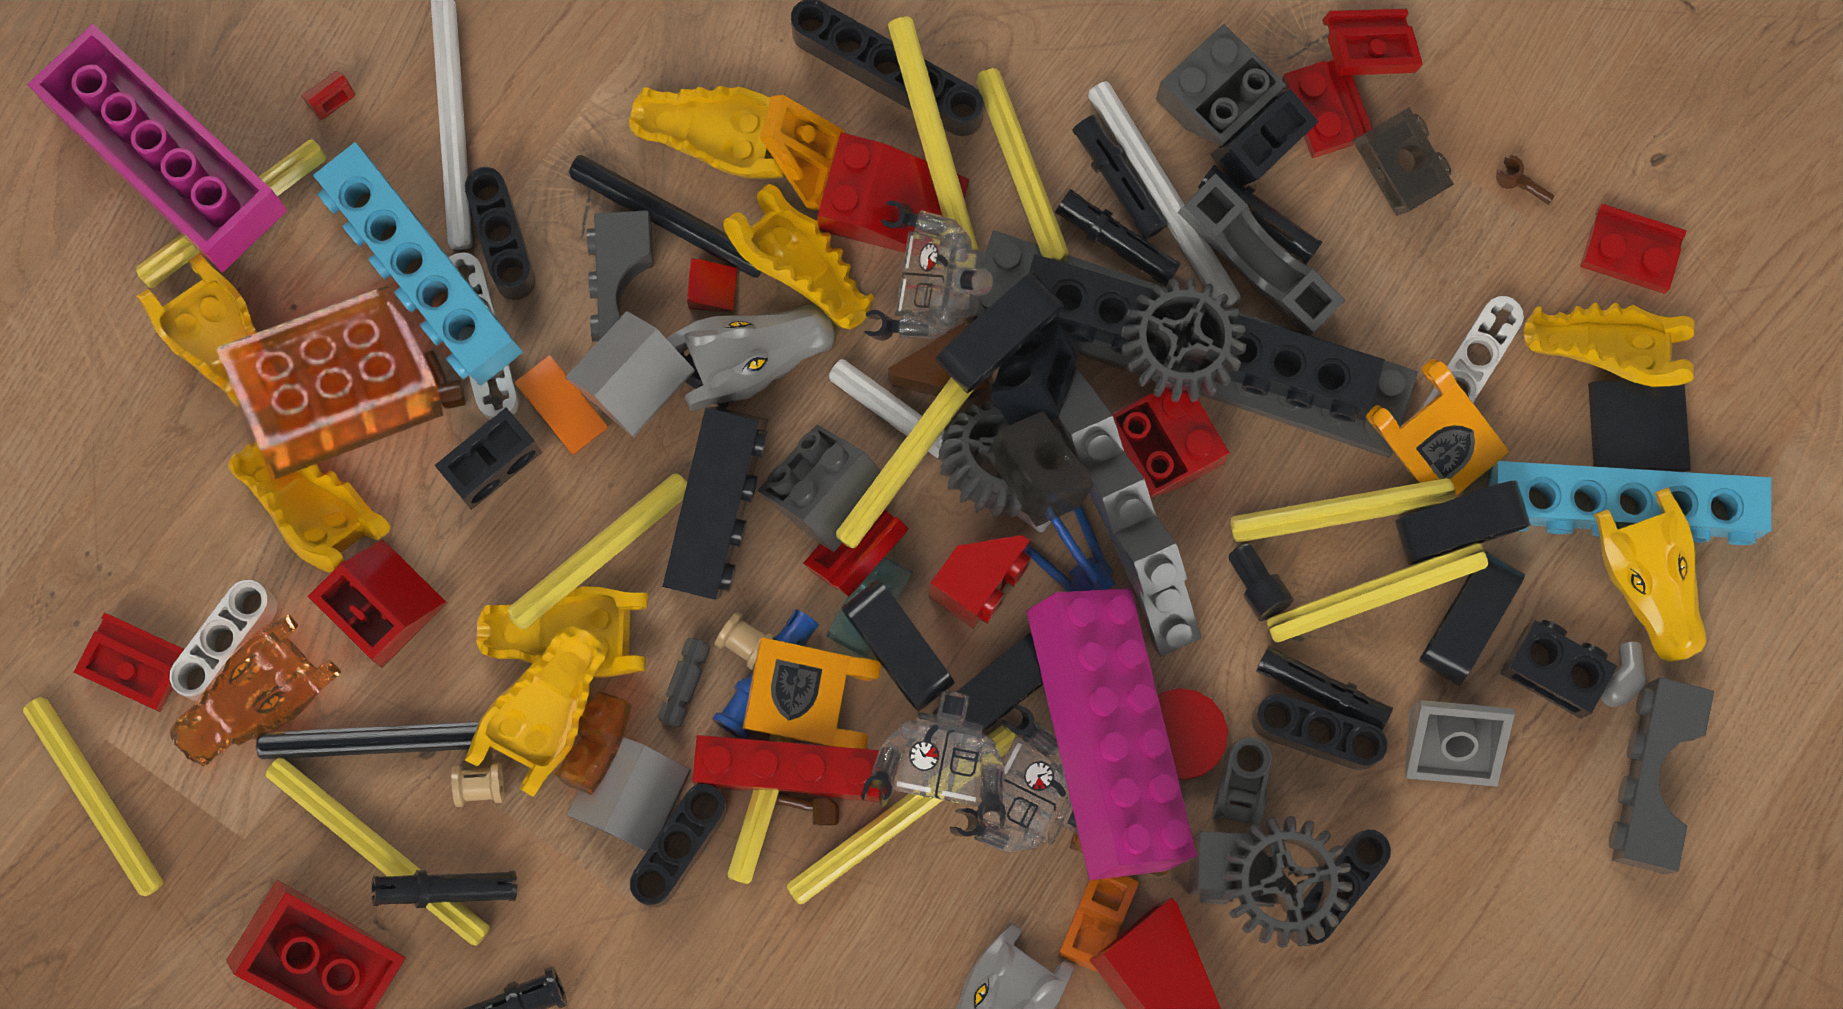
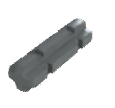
M688 638L685 641L681 652L683 660H678L666 693L669 698L667 702L663 701L658 714V719L662 723L673 727L682 726L687 713L684 708L686 704H690L702 672L700 665L701 663L705 664L710 651V647L706 642L695 638Z

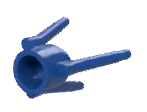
M1072 491L1068 496L1093 558L1089 557L1086 559L1067 527L1056 513L1050 515V521L1078 564L1069 571L1073 580L1071 581L1033 547H1028L1027 554L1063 586L1066 592L1108 590L1115 585L1110 576L1114 571L1104 558L1077 493Z

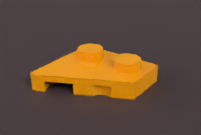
M773 95L770 99L760 138L805 206L810 210H819L841 132L845 133V130L785 95Z

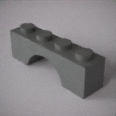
M1216 174L1177 212L1299 332L1307 336L1314 333L1345 301L1313 268L1299 262L1277 244L1256 221L1248 205Z
M648 211L595 213V228L587 229L589 256L596 255V271L589 272V293L591 299H598V315L590 316L592 342H598L621 318V298L631 280L641 272L654 266L652 223Z
M1659 677L1649 682L1647 687H1643L1640 691L1636 703V713L1641 714L1638 732L1634 731L1627 747V758L1632 759L1629 777H1623L1618 792V802L1623 804L1620 822H1614L1609 836V848L1614 849L1612 861L1662 874L1679 871L1688 826L1675 817L1666 806L1660 791V770L1667 754L1676 745L1706 736L1714 695L1713 690Z

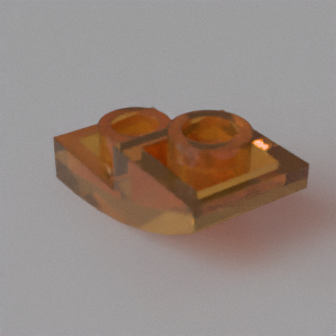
M598 691L594 698L585 705L578 725V734L581 739L569 751L563 763L554 773L564 785L590 795L595 792L609 770L624 737L632 707L627 700Z

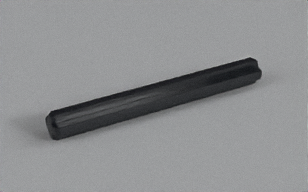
M578 155L574 159L569 169L572 179L631 211H648L651 222L754 278H758L762 272L756 269L739 254L725 232L583 155Z
M479 722L262 732L256 740V751L260 759H277L279 757L303 758L469 750Z

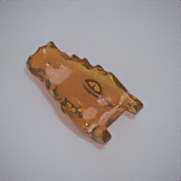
M290 614L253 633L232 653L222 670L205 689L196 704L181 715L173 724L170 730L171 739L187 759L206 766L231 745L236 744L239 746L248 740L258 738L267 729L275 730L286 722L294 720L311 704L326 685L341 674V670L332 660H328L316 668L288 638L298 627V623Z

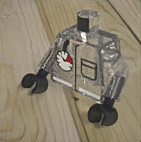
M888 201L886 202L887 205L898 207L900 218L897 222L881 219L885 226L896 229H904L908 226L915 227V232L909 231L895 311V315L900 316V320H893L890 316L879 310H871L865 316L875 320L882 319V326L878 331L864 332L880 341L889 339L893 333H899L900 338L937 339L955 327L959 319L973 317L978 310L980 296L988 294L991 290L993 278L991 273L985 269V253L972 248V239L957 221L922 210L919 214H916L904 202Z
M942 691L937 715L919 712L916 721L902 722L882 743L872 769V776L867 779L861 791L862 800H865L870 788H878L884 795L880 807H884L891 796L892 790L978 807L977 820L978 825L982 828L985 813L996 812L1000 816V828H1002L1006 822V809L1002 803L1004 799L1005 768L994 740L987 735H983V725L965 721L969 696L952 691Z
M1013 705L1023 716L1019 726L1014 727L1010 722L1002 719V725L1006 730L1017 735H1023V740L1017 736L1015 737L998 770V796L1006 809L1005 825L1000 828L999 814L991 811L983 816L982 828L978 825L977 811L970 808H959L955 812L964 814L967 817L968 826L965 830L955 826L950 827V832L955 836L969 837L974 835L976 841L1002 852L1033 850L1040 846L1042 842L1053 844L1062 827L1078 834L1056 737L1040 723H1034L1032 712L1020 705Z

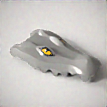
M808 304L777 313L751 316H713L693 322L672 334L667 340L679 353L687 349L689 350L702 380L703 386L689 392L685 396L689 410L695 411L713 404L748 399L756 393L764 391L773 380L783 378L788 372L794 370L803 359L810 358L820 352L830 351L834 344L835 331L832 320L816 304Z
M1010 922L1005 930L981 953L970 969L963 983L960 999L955 1009H1056L1068 981L1075 971V967L1063 960L1056 967L1053 974L1013 945L1019 940L1023 930Z

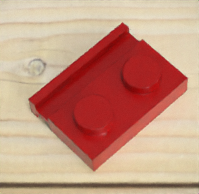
M1408 10L1329 11L1322 21L1323 25L1328 26L1330 34L1327 36L1337 75L1416 73L1423 65L1413 28L1407 24Z
M1325 60L1284 73L1282 81L1286 84L1285 89L1291 88L1319 121L1304 135L1312 159L1353 146L1354 143L1363 140H1372L1375 133L1353 76H1338L1333 60L1328 62Z
M1601 203L1595 214L1596 218L1589 234L1580 267L1666 294L1671 287L1681 252L1682 241L1687 230Z
M884 510L856 548L853 549L841 543L832 552L822 544H819L803 564L814 575L836 590L839 589L849 598L909 529L898 517H893L887 510Z
M104 612L101 617L103 620L97 632L94 631L73 673L161 712L173 689L170 682V670L184 651V648Z

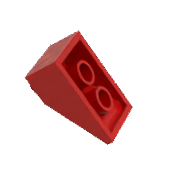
M841 132L817 215L820 231L907 254L910 238L914 236L911 255L920 257L923 247L927 243H934L937 246L938 254L943 255L948 260L952 247L947 230L945 234L913 226L896 229L889 228L881 222V219L897 222L900 218L898 207L887 205L886 202L888 201L904 202L912 208L913 213L944 222L927 161L885 143ZM957 174L965 200L970 179Z
M276 880L226 959V962L235 976L297 1009H375L406 957L319 902Z

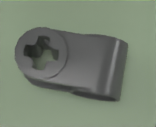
M1247 737L1235 742L1228 749L1222 777L1215 795L1212 820L1219 822L1222 818L1249 823L1250 827L1254 824L1260 827L1266 803V786L1272 763L1270 749L1262 740L1255 737ZM1242 747L1253 748L1260 757V764L1254 772L1242 770L1237 763V754ZM1230 801L1248 805L1249 808L1232 805Z

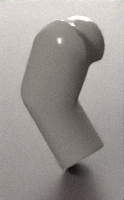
M1627 642L1619 646L1621 668L1611 677L1601 696V700L1607 706L1617 707L1625 705L1645 687L1647 677L1641 643Z

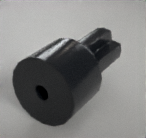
M1247 543L1238 546L1228 555L1230 563L1247 588L1243 596L1259 621H1265L1269 617L1281 613L1293 603L1294 598L1278 574L1270 575L1252 545Z

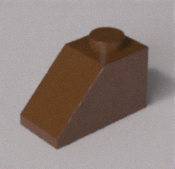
M965 322L889 367L888 379L892 386L938 396L951 376L935 359L956 336L968 327ZM993 373L972 391L968 399L980 394L990 386L988 380L993 377Z

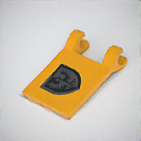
M1431 359L1421 369L1425 377L1440 392L1437 397L1400 427L1391 413L1379 405L1371 408L1366 415V419L1383 437L1418 483L1448 478L1454 484L1457 496L1510 451L1458 385L1448 367L1441 361Z
M761 637L759 639L742 729L823 746L866 749L868 743V735L866 733L837 729L846 676L863 681L878 679L881 663L872 659L852 657Z

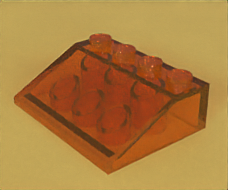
M388 285L216 348L271 481L443 416L437 384Z

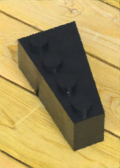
M705 407L662 587L713 600L720 598L723 590L730 592L736 572V565L730 564L734 547H741L744 539L747 521L742 520L746 502L751 503L755 494L758 476H755L754 472L758 457L762 458L765 452L769 433L766 431L768 419L720 407Z

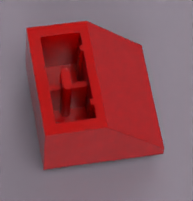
M1165 387L1160 397H1156L1151 393L1112 414L1124 452L1145 479L1150 498L1188 485L1224 465L1230 454L1200 401L1191 402L1188 398L1187 390H1182L1179 401L1173 402L1171 400L1172 389Z
M1024 535L957 545L931 581L929 598L972 629L976 627L980 620L988 624L1003 602L1001 600L1005 594L1001 590L1006 583L1014 587L1027 570L1028 562L1031 559V556L1027 554L1030 540Z
M383 539L341 563L307 596L381 668L447 604Z

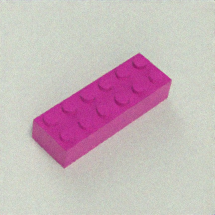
M93 23L27 84L52 113L222 273L288 211L265 182Z
M1132 589L1053 593L1026 612L1089 880L1167 871L1197 857Z

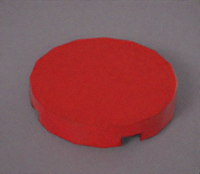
M1177 688L1162 692L1158 695L1178 780L1186 781L1202 777L1218 764L1226 750L1228 729L1224 715L1212 699L1196 690Z

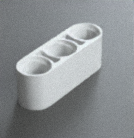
M242 580L235 583L229 589L173 664L170 670V682L177 693L196 702L208 701L219 693L230 678L234 667L242 662L276 615L277 601L267 588L253 580ZM260 593L262 600L259 609L252 614H244L242 609L244 600L251 594ZM231 630L233 633L232 645L223 652H217L215 649L217 636L221 632ZM196 668H203L205 671L203 684L197 689L189 690L187 686L189 673Z

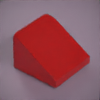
M334 71L305 92L302 98L319 120H323L355 97V92L347 78L339 71Z
M691 259L687 293L689 309L734 312L737 268L701 259Z

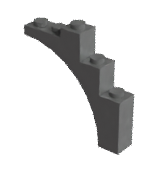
M1075 366L1059 417L1047 420V422L1062 443L1091 496L1129 579L1153 646L1161 657L1202 638L1184 582L1187 579L1177 543L1155 514L1145 479L1124 452L1113 415Z

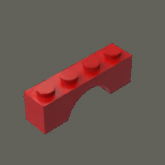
M697 735L692 782L695 786L709 784L717 789L739 791L778 790L815 794L835 799L863 801L861 791L867 779L878 772L883 759V750ZM870 788L864 801L879 802L880 789Z

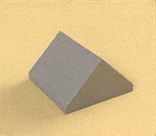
M626 311L565 378L634 438L695 370L657 328Z
M1420 700L1411 706L1408 712L1406 778L1498 787L1515 716L1514 709Z
M606 731L567 815L647 852L666 824L691 769L644 744Z

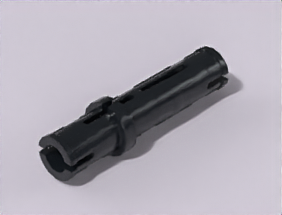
M1091 115L1079 122L1072 129V132L1078 137L1093 160L1091 167L1096 173L1101 172L1119 202L1139 229L1142 238L1148 240L1167 227V222L1163 220L1144 188L1122 158L1125 153L1120 145L1114 146L1098 122L1096 115Z
M1213 165L1198 188L1201 189L1216 174L1245 203L1257 211L1255 213L1250 210L1267 234L1277 244L1307 265L1323 242L1314 238L1287 216L1281 214L1254 194L1256 189L1250 185L1245 188L1219 170L1216 165ZM1265 216V217L1268 218L1270 221H1272L1273 223H1275V224H1276L1277 226H1279L1281 229H1283V230L1286 231L1288 234H1290L1291 236H1293V237L1295 238V240H1292L1291 238H1289V237H1288L1287 235H1285L1283 232H1281V231L1278 230L1276 227H1274L1273 225H1271L1269 222H1267L1266 220H1264L1263 217Z
M1072 189L1068 191L1055 211L1057 215L1070 221L1088 234L1086 237L1093 243L1097 240L1104 246H1107L1116 252L1117 255L1150 275L1164 287L1168 285L1169 280L1173 278L1182 264L1120 224V222L1112 217L1113 213L1108 209L1102 211L1083 199Z
M1270 645L1267 647L1256 669V672L1269 678L1271 677L1283 685L1324 704L1336 713L1372 724L1381 729V731L1384 729L1393 710V707L1376 701L1356 690L1357 685L1348 682L1346 685L1283 654Z
M416 870L414 875L406 876L373 875L371 893L375 892V895L372 896L373 906L415 904L416 908H426L428 903L515 901L517 897V884H513V881L517 880L515 871L428 875L426 870Z

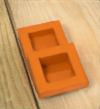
M548 354L513 383L538 415L543 418L569 453L574 455L605 431L608 426L581 392L566 380L565 377L567 375Z
M1128 876L1089 880L1058 956L1099 973L1090 962V959L1116 939L1139 881Z

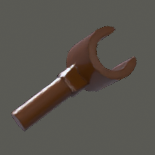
M1514 155L1506 156L1504 164L1508 168L1513 169L1516 174L1506 175L1503 171L1497 170L1496 179L1498 184L1506 189L1518 186L1549 205L1555 195L1523 174L1524 164L1520 158Z
M433 350L427 351L424 354V358L434 377L435 390L441 405L446 409L464 406L466 401L461 380L447 382Z
M778 793L777 804L804 811H813V825H838L839 807L834 801L827 798L805 799Z

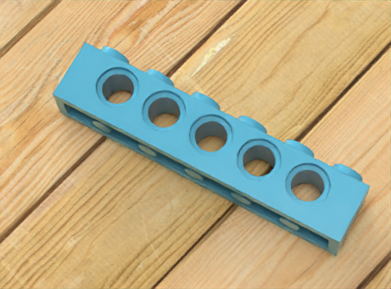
M356 142L313 174L323 188L317 193L319 198L333 214L340 210L348 219V222L342 227L359 247L365 242L374 253L368 258L370 263L385 280L392 276L400 287L394 291L395 295L411 313L415 309L420 311L426 319L420 324L421 328L436 346L442 342L446 344L452 352L446 359L463 380L470 375L482 386L523 353L522 349ZM371 194L366 205L355 208L356 202L361 196ZM396 226L395 234L390 239L381 241L382 233L387 228ZM422 259V265L416 272L406 274L407 267L413 260ZM444 291L449 292L444 304L439 307H432L433 299L437 294ZM474 324L475 330L472 336L466 340L459 341L458 335L461 329L467 325Z
M1498 461L1489 469L1488 487L1503 482L1518 481L1531 526H1545L1546 532L1550 534L1574 533V528L1592 529V535L1600 537L1593 514L1606 509L1610 511L1617 529L1660 515L1662 512L1657 504L1655 492L1667 487L1670 488L1673 497L1682 507V512L1690 525L1694 543L1709 542L1711 537L1728 538V544L1753 545L1756 544V539L1771 532L1772 477ZM1529 490H1538L1546 496V509H1538L1531 504ZM1576 492L1584 493L1591 499V512L1582 511L1576 506L1574 501ZM1621 495H1627L1634 499L1637 504L1636 515L1628 514L1622 509L1620 505ZM1712 501H1718L1727 509L1726 520L1718 519L1712 513ZM1527 527V528H1525V529H1523V530L1517 531V532L1527 531V530H1529V527Z

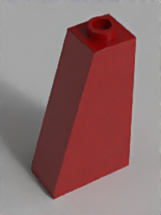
M1173 897L1155 905L1090 959V962L1126 1009H1221L1183 915Z

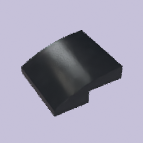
M1629 380L1596 381L1588 384L1594 467L1674 472L1691 470L1685 384L1651 387Z

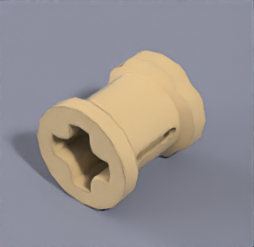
M736 611L722 628L714 645L720 649L723 647L730 649L746 660V666L753 671L759 639L764 637L774 640L775 636L770 632L766 635L759 632L743 620V614Z
M493 762L490 767L465 770L460 765L452 766L451 784L455 807H464L465 802L489 799H493L495 803H503L504 781L500 762Z

